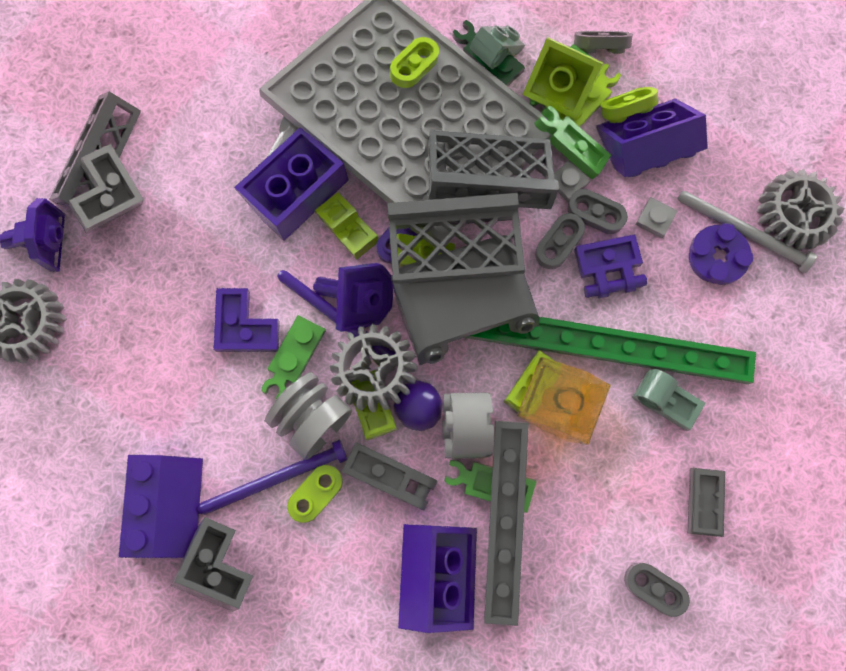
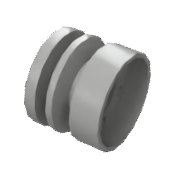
M312 372L305 374L286 388L270 408L264 420L271 428L278 426L276 433L281 437L296 430L289 445L304 460H308L323 448L326 442L321 436L330 427L337 433L352 413V409L337 395L322 402L328 387L324 383L317 385L319 379Z

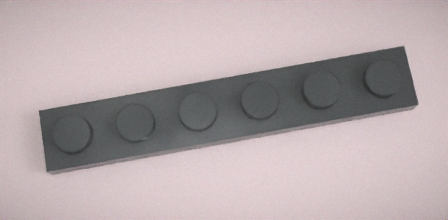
M495 421L484 624L518 626L529 423Z

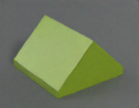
M547 37L522 95L547 107L552 106L556 111L576 120L596 82L603 62Z

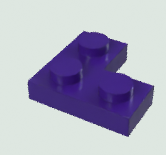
M216 288L213 350L216 352H277L279 349L280 321L278 319H249L250 291L248 288Z

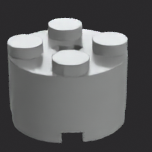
M490 393L443 394L445 421H442L445 458L491 457L494 447V424H491L490 413H493V405Z

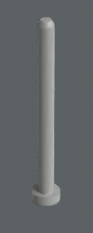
M681 191L678 196V200L681 203L721 224L733 225L743 236L798 264V270L803 273L809 271L817 258V255L811 251L804 254L791 246H786L784 242L775 240L774 237L687 191Z

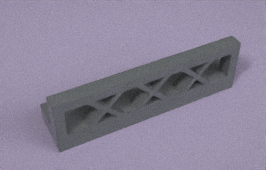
M110 91L99 95L49 200L59 205H69V200L73 199L77 187L87 184L89 190L94 189L95 187L81 166V158L94 152L95 149L103 148L100 139L104 133L108 132L113 133L116 142L114 150L120 158L141 110ZM116 105L130 113L125 125L116 126L113 117ZM108 122H109L110 128H109V129H105L106 126H107V124H108ZM123 129L120 135L118 130ZM84 175L86 181L80 182Z

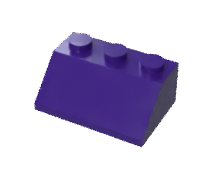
M676 98L657 104L650 112L636 113L628 116L623 122L611 123L607 121L596 125L606 151L611 154L610 161L613 168L624 177H635L640 175L642 171L654 167H664L671 161L680 158H690L695 156L697 152L708 149L706 115Z
M298 128L234 188L261 220L285 241L315 213L318 207L346 184L349 178L345 165L340 159L302 128Z
M128 455L118 558H184L199 523L197 506L200 504L203 458Z
M403 524L399 629L423 633L474 630L477 528Z

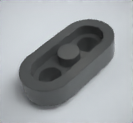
M577 31L574 34V44L587 54L596 53V49H607L609 53L621 54L625 53V49L631 48L633 34L624 31Z
M588 189L575 191L567 204L568 213L579 216L585 225L606 234L619 232L627 222L628 215L623 205ZM577 204H586L588 210H579ZM605 216H613L615 223H608L605 220Z
M566 213L558 217L539 242L535 251V257L540 266L546 269H556L564 263L585 232L584 222L579 216ZM563 228H571L573 230V234L565 235L563 233ZM553 250L556 257L553 259L548 258L545 255V251Z
M635 563L626 570L624 576L625 585L633 595L667 616L677 617L687 611L690 598L687 590L681 584L650 564ZM640 573L646 576V583L643 586H639L636 583V577ZM668 592H672L675 596V601L671 605L666 604L664 599Z

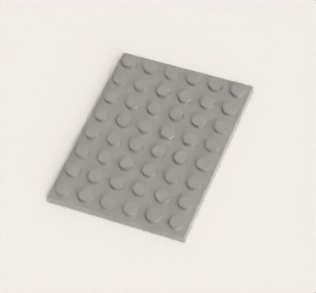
M364 0L259 89L260 97L297 128H302L323 144L344 163L347 170L387 203L428 200L430 185V130L549 139L551 136L548 132H542L535 126L534 123L543 116L537 109L400 0ZM428 37L434 40L439 46V56L436 65L416 85L410 88L396 86L391 81L389 75L393 59L416 38ZM436 142V145L445 153L454 148L448 142ZM476 144L467 146L476 155L484 150ZM500 146L497 149L506 157L514 153L509 147ZM529 149L527 152L534 156L539 149ZM460 152L452 157L461 166L470 161ZM491 155L483 159L491 168L500 163ZM521 157L513 161L519 168H522L527 163ZM445 163L437 168V172H455ZM476 165L468 170L470 174L485 175ZM506 167L499 172L501 176H514ZM434 226L427 234L440 244L450 232L443 226Z

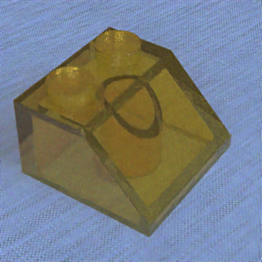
M540 357L517 416L567 442L589 445L611 385L587 371Z

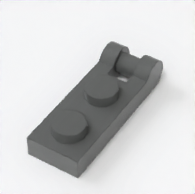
M357 442L342 470L343 473L423 511L428 504L426 498L430 489L434 490L438 482L430 476ZM410 479L419 483L414 495L405 491Z

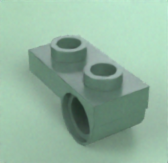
M497 25L481 26L470 44V50L491 69H494L507 55L519 54L525 47V44L519 40L520 34L508 25L506 27Z
M657 369L648 370L632 398L686 431L691 430L706 403L677 386V380L669 374Z

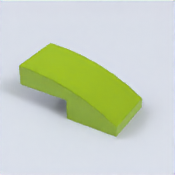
M339 192L315 210L319 218L356 260L377 244L378 235L358 216L356 209Z

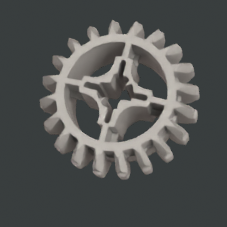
M805 169L799 170L797 173L791 170L787 171L784 175H778L764 187V192L759 196L758 201L762 204L757 207L756 212L765 215L759 219L758 223H768L769 226L764 231L766 234L773 231L776 234L774 236L775 240L784 239L783 242L786 246L790 247L793 245L797 250H802L803 248L811 250L819 245H823L837 233V227L843 221L840 215L845 208L837 205L841 202L842 197L834 196L833 194L837 186L829 188L826 185L827 178L818 180L817 171L807 175ZM793 190V195L790 199L782 202V193ZM815 217H820L818 227L816 229H809V224Z
M14 279L13 284L2 282V290L0 291V358H3L4 361L9 363L15 361L27 363L28 358L39 360L38 350L48 354L51 353L50 348L47 346L49 342L59 344V340L53 336L55 332L63 333L65 331L57 323L67 319L65 315L59 313L64 307L62 303L57 301V294L50 291L44 284H38L34 280L29 279L26 282L21 279ZM21 299H34L30 303L25 302L20 306H15L13 304L14 302ZM16 313L23 316L20 317L21 319H23L21 323L18 322L19 317L16 315ZM41 318L40 324L37 328L38 320ZM19 335L28 337L27 340L20 343H6L10 338L15 339Z
M372 324L369 333H366L363 327H359V336L354 337L352 333H347V338L350 342L347 345L344 342H338L342 352L332 353V358L339 363L330 366V371L337 374L331 378V382L334 385H340L336 392L339 396L346 395L345 402L351 405L356 402L357 409L361 411L366 407L367 403L371 412H376L378 403L381 404L384 410H388L389 403L387 400L392 398L396 404H400L401 400L397 394L400 391L405 395L410 393V390L404 384H414L416 381L414 376L408 374L417 371L416 363L410 362L416 358L414 351H407L410 343L408 340L400 341L402 336L398 331L390 335L389 327L384 326L379 333L377 326ZM372 346H384L393 350L396 354L392 356L388 354L377 355ZM362 351L361 360L351 366L355 356ZM370 356L379 366L376 367L378 371L375 372L377 380L368 370L371 369L369 366L372 364ZM398 366L396 376L386 386L385 378L387 374L394 371L395 367ZM352 381H371L375 391H361L352 385Z

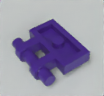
M635 234L575 247L574 253L581 278L593 276L595 281L593 285L584 286L586 298L598 296L600 299L609 297V293L619 291L629 293L636 291L638 287L647 286L645 274L634 276L632 269L643 264ZM620 271L621 279L607 281L606 273Z

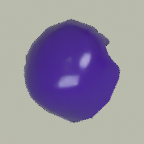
M416 380L414 384L405 383L404 385L410 390V393L405 395L400 391L397 394L401 400L400 404L394 402L393 405L397 417L405 427L411 430L425 431L433 428L441 419L443 408L442 399L438 391L430 383Z

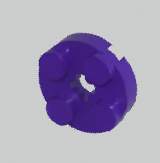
M727 223L704 228L693 238L689 248V263L692 270L699 278L713 284L728 285L737 281L747 272L749 265L753 262V253L748 241L733 225ZM714 248L726 252L725 262L721 259L715 260L713 258V255L716 253Z

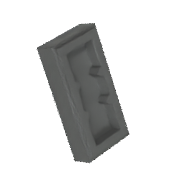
M690 468L687 534L724 537L726 471Z

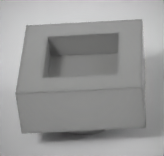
M570 160L554 173V180H558V193L567 202L575 191L584 189L591 181Z
M650 197L635 225L663 238L677 210Z

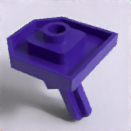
M36 198L27 207L26 220L16 222L14 229L3 231L0 234L1 248H27L29 258L50 272H60L65 213L46 198ZM59 217H62V224L59 223ZM59 250L58 263L56 267L54 265L55 252H58Z
M379 263L339 267L338 280L317 277L313 284V289L318 295L337 298L336 330L340 332L355 330L359 327H371L372 324L380 325L392 309L394 289L392 275L384 265Z

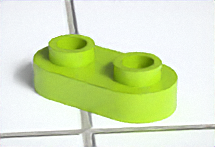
M428 37L414 39L391 62L389 74L391 81L401 88H410L416 85L436 65L439 56L438 44Z
M641 87L609 98L601 103L602 117L611 123H619L636 113L650 112L659 103L658 90L654 87Z
M322 465L317 467L288 500L287 509L292 519L300 523H307L314 520L342 488L343 479L338 469L330 465ZM324 475H329L332 479L331 485L324 488L320 484V479ZM301 500L309 502V509L304 513L298 509V504Z

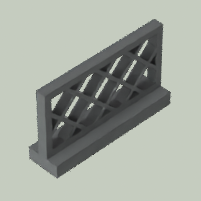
M430 130V185L428 200L518 193L519 207L552 209L559 191L558 180H554L550 139ZM436 142H448L454 148L445 153L436 145ZM476 144L484 150L476 155L467 146ZM500 146L509 147L514 153L506 157L497 149ZM529 149H543V156L537 160L527 151ZM459 152L470 160L463 166L452 159ZM491 155L500 163L491 168L483 159ZM518 157H521L530 164L524 171L513 163ZM445 163L455 172H437V168ZM476 165L485 175L470 174L468 170ZM506 167L516 177L501 176L499 172ZM537 170L545 179L532 178L529 174Z
M518 193L387 203L394 284L525 273L518 213ZM512 220L513 230L506 238L492 229L498 221ZM474 223L482 229L473 241L460 232L465 224ZM434 226H443L450 232L440 244L427 234ZM410 228L418 235L406 246L397 239L396 229ZM486 234H489L500 243L491 255L477 245ZM454 236L468 246L458 258L445 248ZM513 237H514V245L510 243V241L513 239ZM422 239L435 248L425 260L412 251ZM397 247H399L401 250H403V251L400 253L399 256H398V248H397ZM505 247L516 255L517 265L504 266L495 258ZM472 250L486 260L479 268H470L462 262ZM440 252L453 262L447 270L438 271L430 265ZM407 255L420 264L414 273L399 274V264Z

